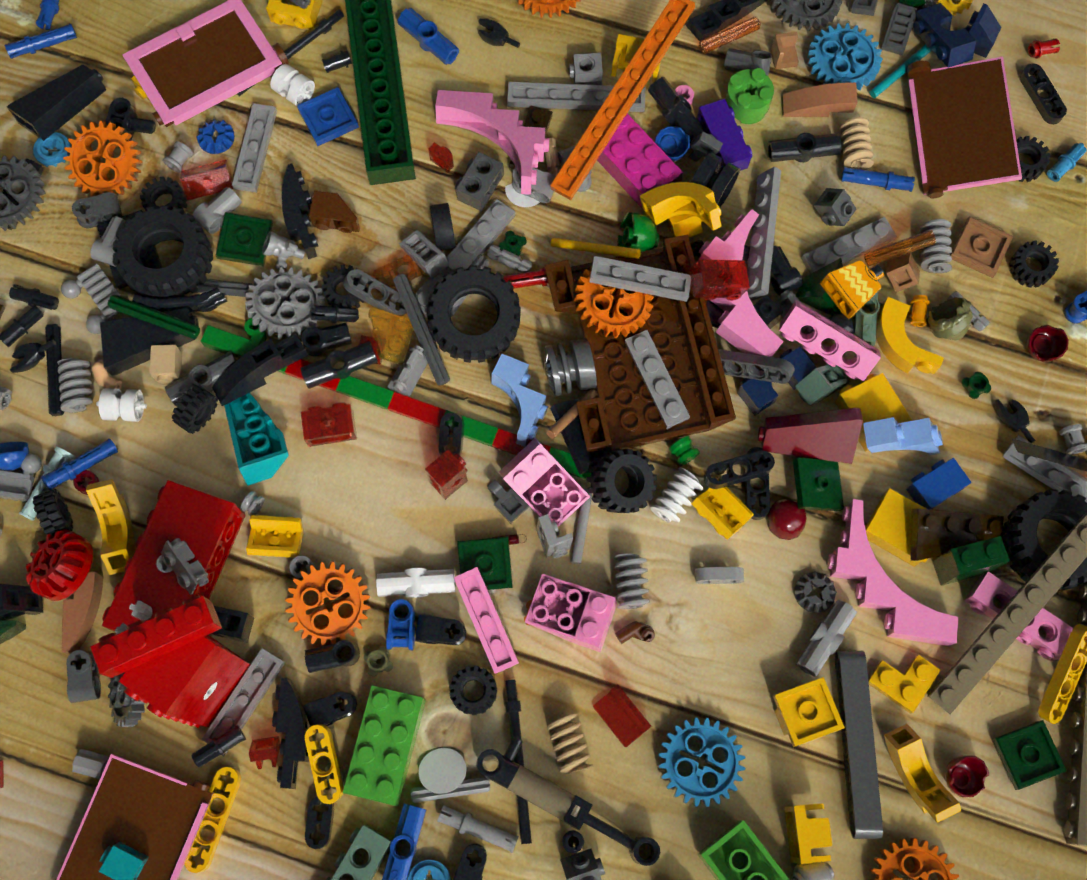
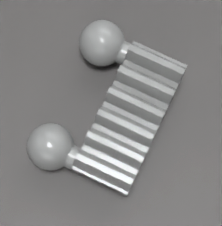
M95 264L78 275L77 280H66L63 282L61 292L66 298L74 299L80 295L81 288L84 287L103 314L101 316H90L86 321V328L93 334H100V322L114 320L113 317L120 313L107 305L110 296L117 295L121 297V295L100 266Z
M27 454L21 465L23 474L0 470V498L27 502L35 479L33 474L39 471L42 465L39 456Z

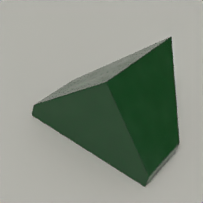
M839 258L806 276L802 287L799 288L796 294L798 300L829 315L841 312L820 283L828 273L843 267L842 259Z

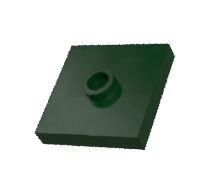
M225 212L216 258L264 267L266 255L262 254V249L267 234L272 231L273 221Z
M796 458L792 460L798 509L844 510L838 462L809 458Z
M509 537L457 541L460 574L478 567L488 590L513 588Z
M1044 720L993 738V742L1015 790H1020L1067 771Z

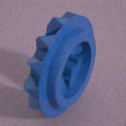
M214 119L213 122H205L202 128H198L199 134L196 136L198 144L207 153H223L234 142V131L231 125H228L224 120L217 121ZM215 130H217L219 134L217 136L216 143L211 137L213 136Z

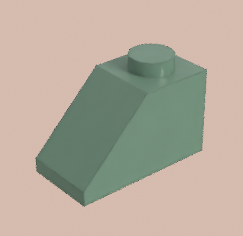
M828 364L814 369L795 387L799 391L800 398L809 405H813L823 401L851 381L839 366L833 367Z

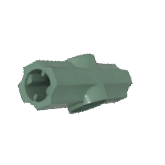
M878 292L863 306L868 308L870 313L864 312L861 308L853 316L854 335L872 346L876 343L877 312L880 307Z

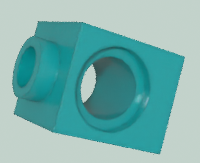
M118 842L113 847L108 846L100 859V862L103 864L99 872L114 880H137L149 857L122 842Z

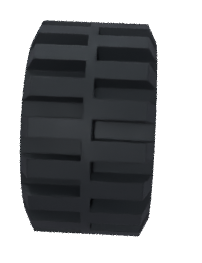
M632 449L611 450L600 454L601 458H596L593 461L595 466H590L588 470L591 473V477H587V482H590L591 487L587 489L588 493H593L594 495L591 498L593 502L599 503V508L607 509V512L635 513L639 511V508H645L648 505L646 501L653 499L654 496L651 493L656 491L657 487L654 485L657 475L652 473L655 468L653 464L648 465L649 459L646 456H641V452L633 451ZM620 468L625 470L629 480L628 488L623 495L615 487V476Z

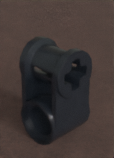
M419 615L416 642L456 646L462 644L466 639L467 631L458 620L432 615ZM456 626L460 633L456 634L454 639H452L448 631H453Z
M341 691L307 703L303 708L310 727L316 724L330 726L334 722L352 715L357 709V700L352 694ZM341 698L349 701L345 705L346 710L338 708V705L342 703Z
M471 844L465 848L453 880H482V873L487 860V853L483 846ZM474 850L479 851L478 856L482 858V861H476L474 865L470 863L471 858L467 857V853L472 854Z

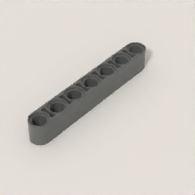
M863 650L836 651L835 669L839 713L845 727L841 729L850 831L853 839H879L883 835L866 655Z

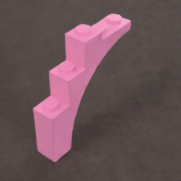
M438 90L435 105L436 123L453 125L474 131L499 145L510 156L517 168L521 180V194L531 195V187L536 185L537 170H533V168H538V162H543L544 152H549L550 138H545V128L523 127V120H519V110L497 109V103H493V93Z
M751 209L746 216L741 214L733 225L736 228L733 232L728 230L722 239L716 236L711 243L705 242L698 252L701 254V257L697 264L714 276V279L708 285V288L711 290L706 298L725 311L717 321L721 325L716 333L742 353L772 357L784 341L768 328L756 312L748 296L743 277L742 259L744 244L751 227L759 216L757 212Z
M853 499L844 507L842 520L846 521L845 531L842 530L840 536V545L843 547H837L833 554L830 553L828 557L827 567L831 569L830 577L861 581L856 587V599H859L858 606L889 611L884 620V628L888 629L887 637L943 646H951L957 643V616L941 613L920 604L904 593L886 575L876 560L867 539L863 516V500Z

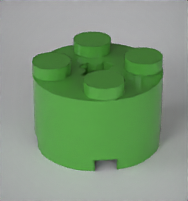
M745 69L731 76L725 100L728 107L731 106L737 120H740L743 124H754L761 121L767 114L774 95V86L763 69Z

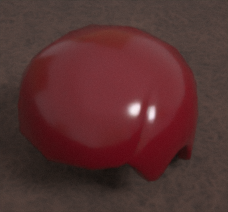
M1043 325L1035 328L1029 334L1026 348L1034 359L1041 362H1051L1065 354L1068 350L1069 339L1063 329Z
M781 499L772 504L768 513L769 530L779 539L791 540L797 538L806 525L805 509H798L796 500Z
M961 755L948 763L945 781L950 791L959 797H974L985 789L984 782L985 778L989 776V770L985 762L977 756Z

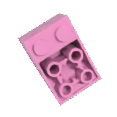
M536 438L499 471L510 487L540 517L548 514L550 520H555L558 527L590 498V495Z
M542 574L525 623L577 645L601 652L617 601L615 597Z

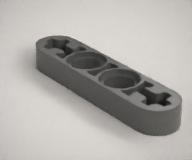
M718 349L725 375L786 384L795 372L794 366L785 359ZM754 365L761 367L763 370L756 368Z

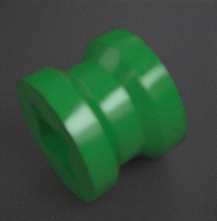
M690 436L678 440L669 448L670 453L677 457L679 466L689 463L700 454L698 448H694L691 444L692 439Z

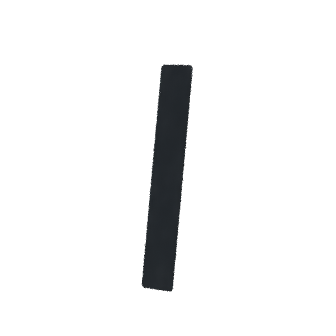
M1012 439L1019 453L1087 472V459Z

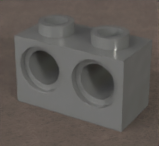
M478 152L475 159L472 158L468 162L467 172L464 177H460L457 180L455 190L458 201L482 212L504 176L503 163ZM481 170L488 171L487 173H480ZM471 188L477 189L475 192H469L468 190Z

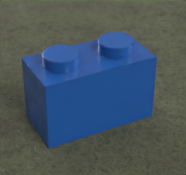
M954 458L947 462L942 459L930 467L933 471L927 475L921 472L911 479L912 484L906 490L915 503L931 510L966 488L972 482Z

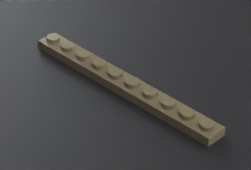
M1087 512L928 694V697L947 713L951 714L1085 560L1087 557Z
M1084 582L1079 588L1081 609H1079L1077 614V622L1087 626V582ZM1086 662L1072 695L1073 701H1075V712L1071 716L1073 739H1071L1069 744V752L1072 755V761L1067 773V778L1070 782V793L1066 797V808L1069 810L1068 820L1064 825V834L1067 837L1066 844L1087 846Z

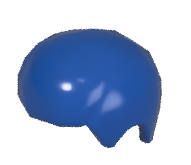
M667 126L661 129L654 139V142L673 162L682 159L690 148V136L681 127Z
M0 443V469L8 471L20 468L24 458L29 454L28 443Z

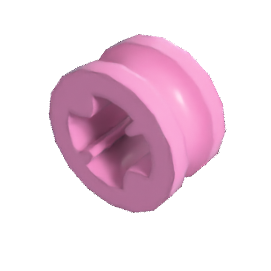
M687 85L678 86L675 89L677 94L681 96L683 94L687 95L686 100L692 105L694 98L693 89Z

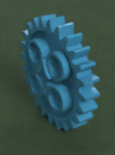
M837 23L835 30L829 25L827 31L821 30L819 36L815 35L813 42L810 44L807 55L809 59L807 65L812 67L810 73L818 74L816 81L823 79V85L856 82L857 89L860 91L863 84L868 87L871 80H875L881 68L880 64L883 58L880 57L882 50L877 49L879 42H871L873 35L866 37V29L859 32L858 25L850 29L849 23L846 24L845 28H842Z
M697 717L694 718L693 726H691L685 720L683 721V730L677 725L674 727L677 735L667 733L666 736L671 741L670 743H661V746L666 749V753L658 754V757L665 759V763L658 765V768L666 769V773L661 776V779L669 778L670 782L666 788H676L675 798L684 794L683 803H687L690 798H693L695 807L699 805L700 800H703L705 807H709L710 799L712 798L716 804H720L719 795L729 799L730 796L727 790H738L733 782L743 781L737 775L738 771L746 769L738 765V761L745 759V756L737 755V751L742 748V745L734 746L733 742L737 736H727L729 727L724 728L722 731L719 730V721L710 726L709 718H706L703 725H700ZM690 737H697L700 740L701 747L699 751L689 749L687 742ZM715 748H721L725 752V760L722 763L716 762L712 756ZM681 750L685 751L695 758H700L703 755L705 756L704 761L706 763L720 767L724 772L721 774L708 766H703L699 769L697 761L681 756L679 752ZM681 761L687 762L691 767V772L687 777L681 776L678 773L677 766ZM707 772L715 777V785L712 788H707L702 782V777Z

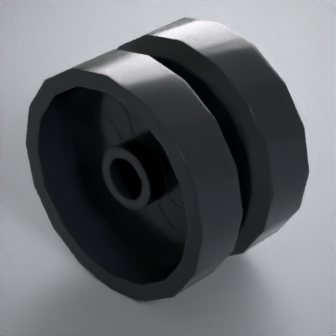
M711 152L699 166L691 183L701 184L711 189L714 193L715 202L721 208L734 187L741 168L732 163H727L722 167V158Z

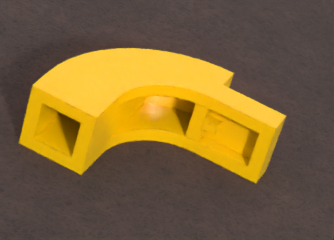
M691 182L670 183L640 195L644 214L655 225L676 215L690 214L699 217L713 231L721 227V210L715 202L714 193L711 189L701 184Z
M887 297L881 306L876 323V337L881 351L894 366L906 373H909L914 366L923 373L935 374L941 367L944 357L919 348L909 340L905 332V319L910 305Z
M113 479L87 485L86 492L97 514L102 533L101 558L109 575L124 572L127 561L133 557L136 551L132 522L123 494L119 495Z
M905 724L884 734L892 762L906 789L924 814L928 812L937 823L960 812V803L943 786L933 772L925 755L922 739L908 724Z

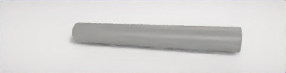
M588 493L590 498L580 506L571 563L581 564L593 493Z

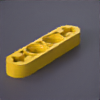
M1083 624L1076 625L1071 631L1039 706V717L1052 724L1058 723L1064 716L1087 662V626Z
M223 767L214 776L209 790L214 792L185 861V867L192 873L203 872L212 863L241 782L240 773L235 768ZM231 772L230 777L234 779V782L227 784L225 792H230L229 797L216 793L217 789L223 790L225 782L221 780L222 776L228 775ZM216 798L223 799L225 803V808L220 814H215L211 810V803ZM206 825H211L215 829V835L210 841H205L201 836V830ZM197 842L201 845H210L209 850L203 849L201 858L204 859V863L194 867L195 861L192 860V857L199 855L201 847H196Z

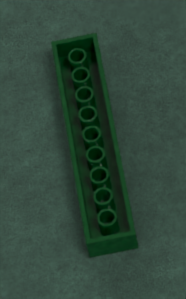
M345 0L365 165L369 184L378 185L415 180L416 174L392 0Z

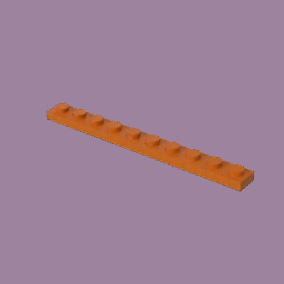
M670 0L553 180L550 185L551 190L572 200L693 12L695 2L691 0Z

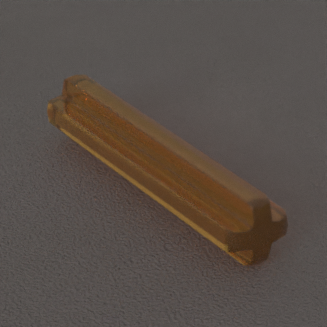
M758 17L750 18L699 42V49L703 54H706L759 30L761 23Z
M930 230L866 252L864 254L865 262L868 266H872L936 243L935 234Z

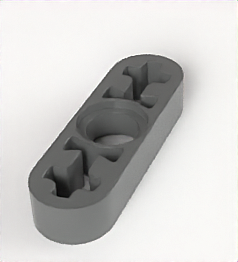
M353 269L344 277L343 285L349 293L396 319L401 318L407 313L397 291L365 272ZM354 277L358 279L357 286L353 284ZM368 284L369 286L364 292L363 289L365 288V285ZM371 289H378L382 293V299L377 300L373 298ZM388 297H390L388 303L385 304L384 302L387 300ZM396 302H398V303L400 304V305H399V308H400L399 311L395 309V307H396L395 303H396Z

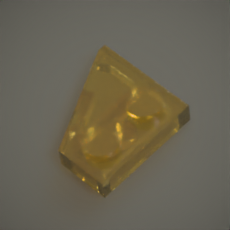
M370 307L368 316L372 321V332L374 340L377 342L379 358L403 365L413 331L410 319Z

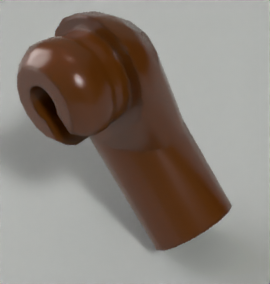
M637 621L630 623L615 633L621 644L632 637L645 642H651L655 638V632L651 626Z

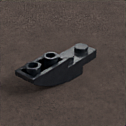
M293 163L287 166L282 185L284 222L290 239L294 242L301 240L308 259L317 257L315 248L318 247L314 233L309 234L307 230L308 227H311L307 215L310 214L308 205L312 204V200L308 190H302L301 185L305 184L301 171L296 172Z
M296 334L276 344L273 343L272 339H269L232 364L212 386V389L221 406H224L266 385L265 377L308 356Z
M281 678V684H277L275 699L279 700L278 711H274L272 726L276 727L275 732L286 734L285 739H282L280 744V755H283V764L278 767L277 782L280 783V788L296 789L298 763L309 762L305 743L308 723L302 701L291 680Z

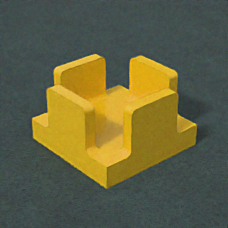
M618 34L611 76L616 77L617 69H626L643 43L644 38ZM661 61L652 74V84L658 78Z
M824 677L773 696L777 709L774 710L784 736H789L793 747L845 728Z
M824 803L784 807L791 863L808 864L831 861V855H811L812 848L832 846L829 819H808L806 817V810L824 809Z

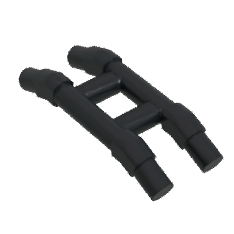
M218 287L200 295L159 299L135 294L132 300L160 312L188 308L190 312H210L228 302Z

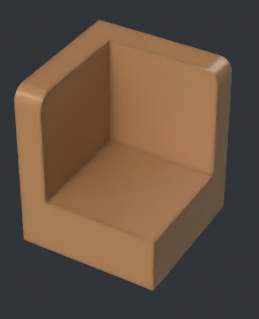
M797 32L775 34L771 47L775 69L797 67L799 62L795 48L798 38Z
M911 252L888 260L886 274L896 293L919 284L920 270Z

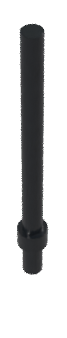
M338 9L326 19L322 18L316 23V27L285 49L284 53L287 59L291 58L322 33L326 34L332 29L331 26L344 17L342 11ZM252 85V86H250L249 88H247V89H245V90H243V91L237 93V95L240 97L242 94H244L246 91H248V90H249L251 87H253L254 85Z
M506 680L507 702H505V711L509 715L512 741L513 737L521 739L519 719L521 702L517 699L516 680ZM521 745L513 761L524 767ZM516 795L521 844H530L532 839L528 801Z

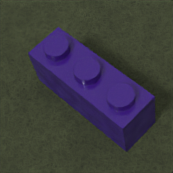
M725 99L700 106L697 119L706 130L705 133L713 135L718 141L723 143L720 151L716 154L722 158V167L727 163H732L741 168L740 171L747 169L753 156L752 150L743 139L744 135L741 126H737L734 120L733 108L731 106L728 107Z

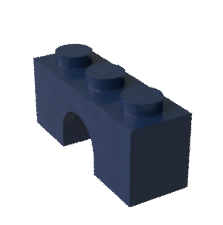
M942 3L916 11V18L913 23L915 33L923 39L926 46L931 48L937 55V58L947 68L973 60L976 40L965 28L950 31L952 14Z
M801 347L794 351L788 349L779 357L789 361L795 368V372L788 382L793 390L797 389L795 386L817 368ZM744 378L740 382L741 386L738 395L754 416L774 404L779 396L773 389L772 382Z

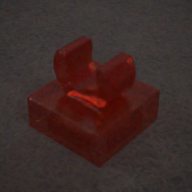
M279 736L252 740L249 758L250 762L256 761L258 769H262L263 760L268 759L271 760L272 767H276L280 750Z

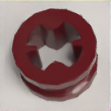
M84 470L76 475L73 485L82 494L88 495L86 487L81 485L85 482V478L87 477L92 480L88 485L100 482V480L91 471Z

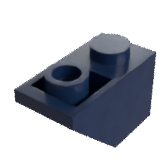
M984 3L979 12H973L965 28L976 40L975 54L986 58L1001 30V26L991 9Z

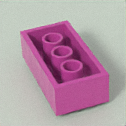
M628 113L597 159L603 168L642 209L640 195L656 187L682 181L683 171Z

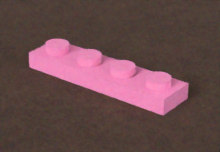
M476 567L454 577L494 673L496 674L519 664L479 568Z

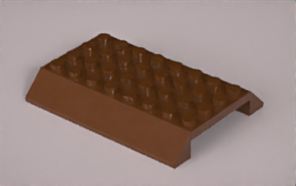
M688 234L664 239L663 247L643 251L639 259L621 256L610 258L692 275L687 302L652 295L654 298L649 302L653 305L652 310L649 312L651 314L650 317L645 320L646 323L642 328L638 327L634 334L630 331L627 337H624L621 332L617 338H614L613 332H610L605 337L603 329L595 333L596 326L594 324L587 327L588 318L581 320L584 337L589 342L593 356L598 398L576 402L587 451L609 452L611 450L633 448L707 432L735 420L736 415ZM569 260L545 265L556 312L582 316L583 311H576L580 303L574 301L577 295L574 290L579 285L577 281L580 276L583 277L582 274L586 269L590 270L592 262L570 267ZM615 288L614 292L612 293L613 296H615L617 288ZM624 289L626 293L632 294L630 290ZM613 299V303H612L611 309H610V311H609V317H610V318H612V307H613V306L615 305V303H616V302L614 301V299ZM595 303L599 309L604 310L601 304ZM619 309L622 315L628 316L624 310ZM645 330H648L690 415L688 420L666 429L625 344V339Z

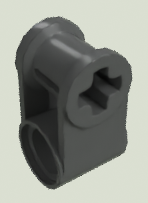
M111 192L79 199L72 205V212L77 217L79 225L86 229L111 221L112 217H122L118 196Z
M83 650L73 651L68 656L66 662L68 678L67 695L69 701L76 703L99 699L101 685L98 667L93 654ZM83 659H86V664H82V666L79 667V662H82Z

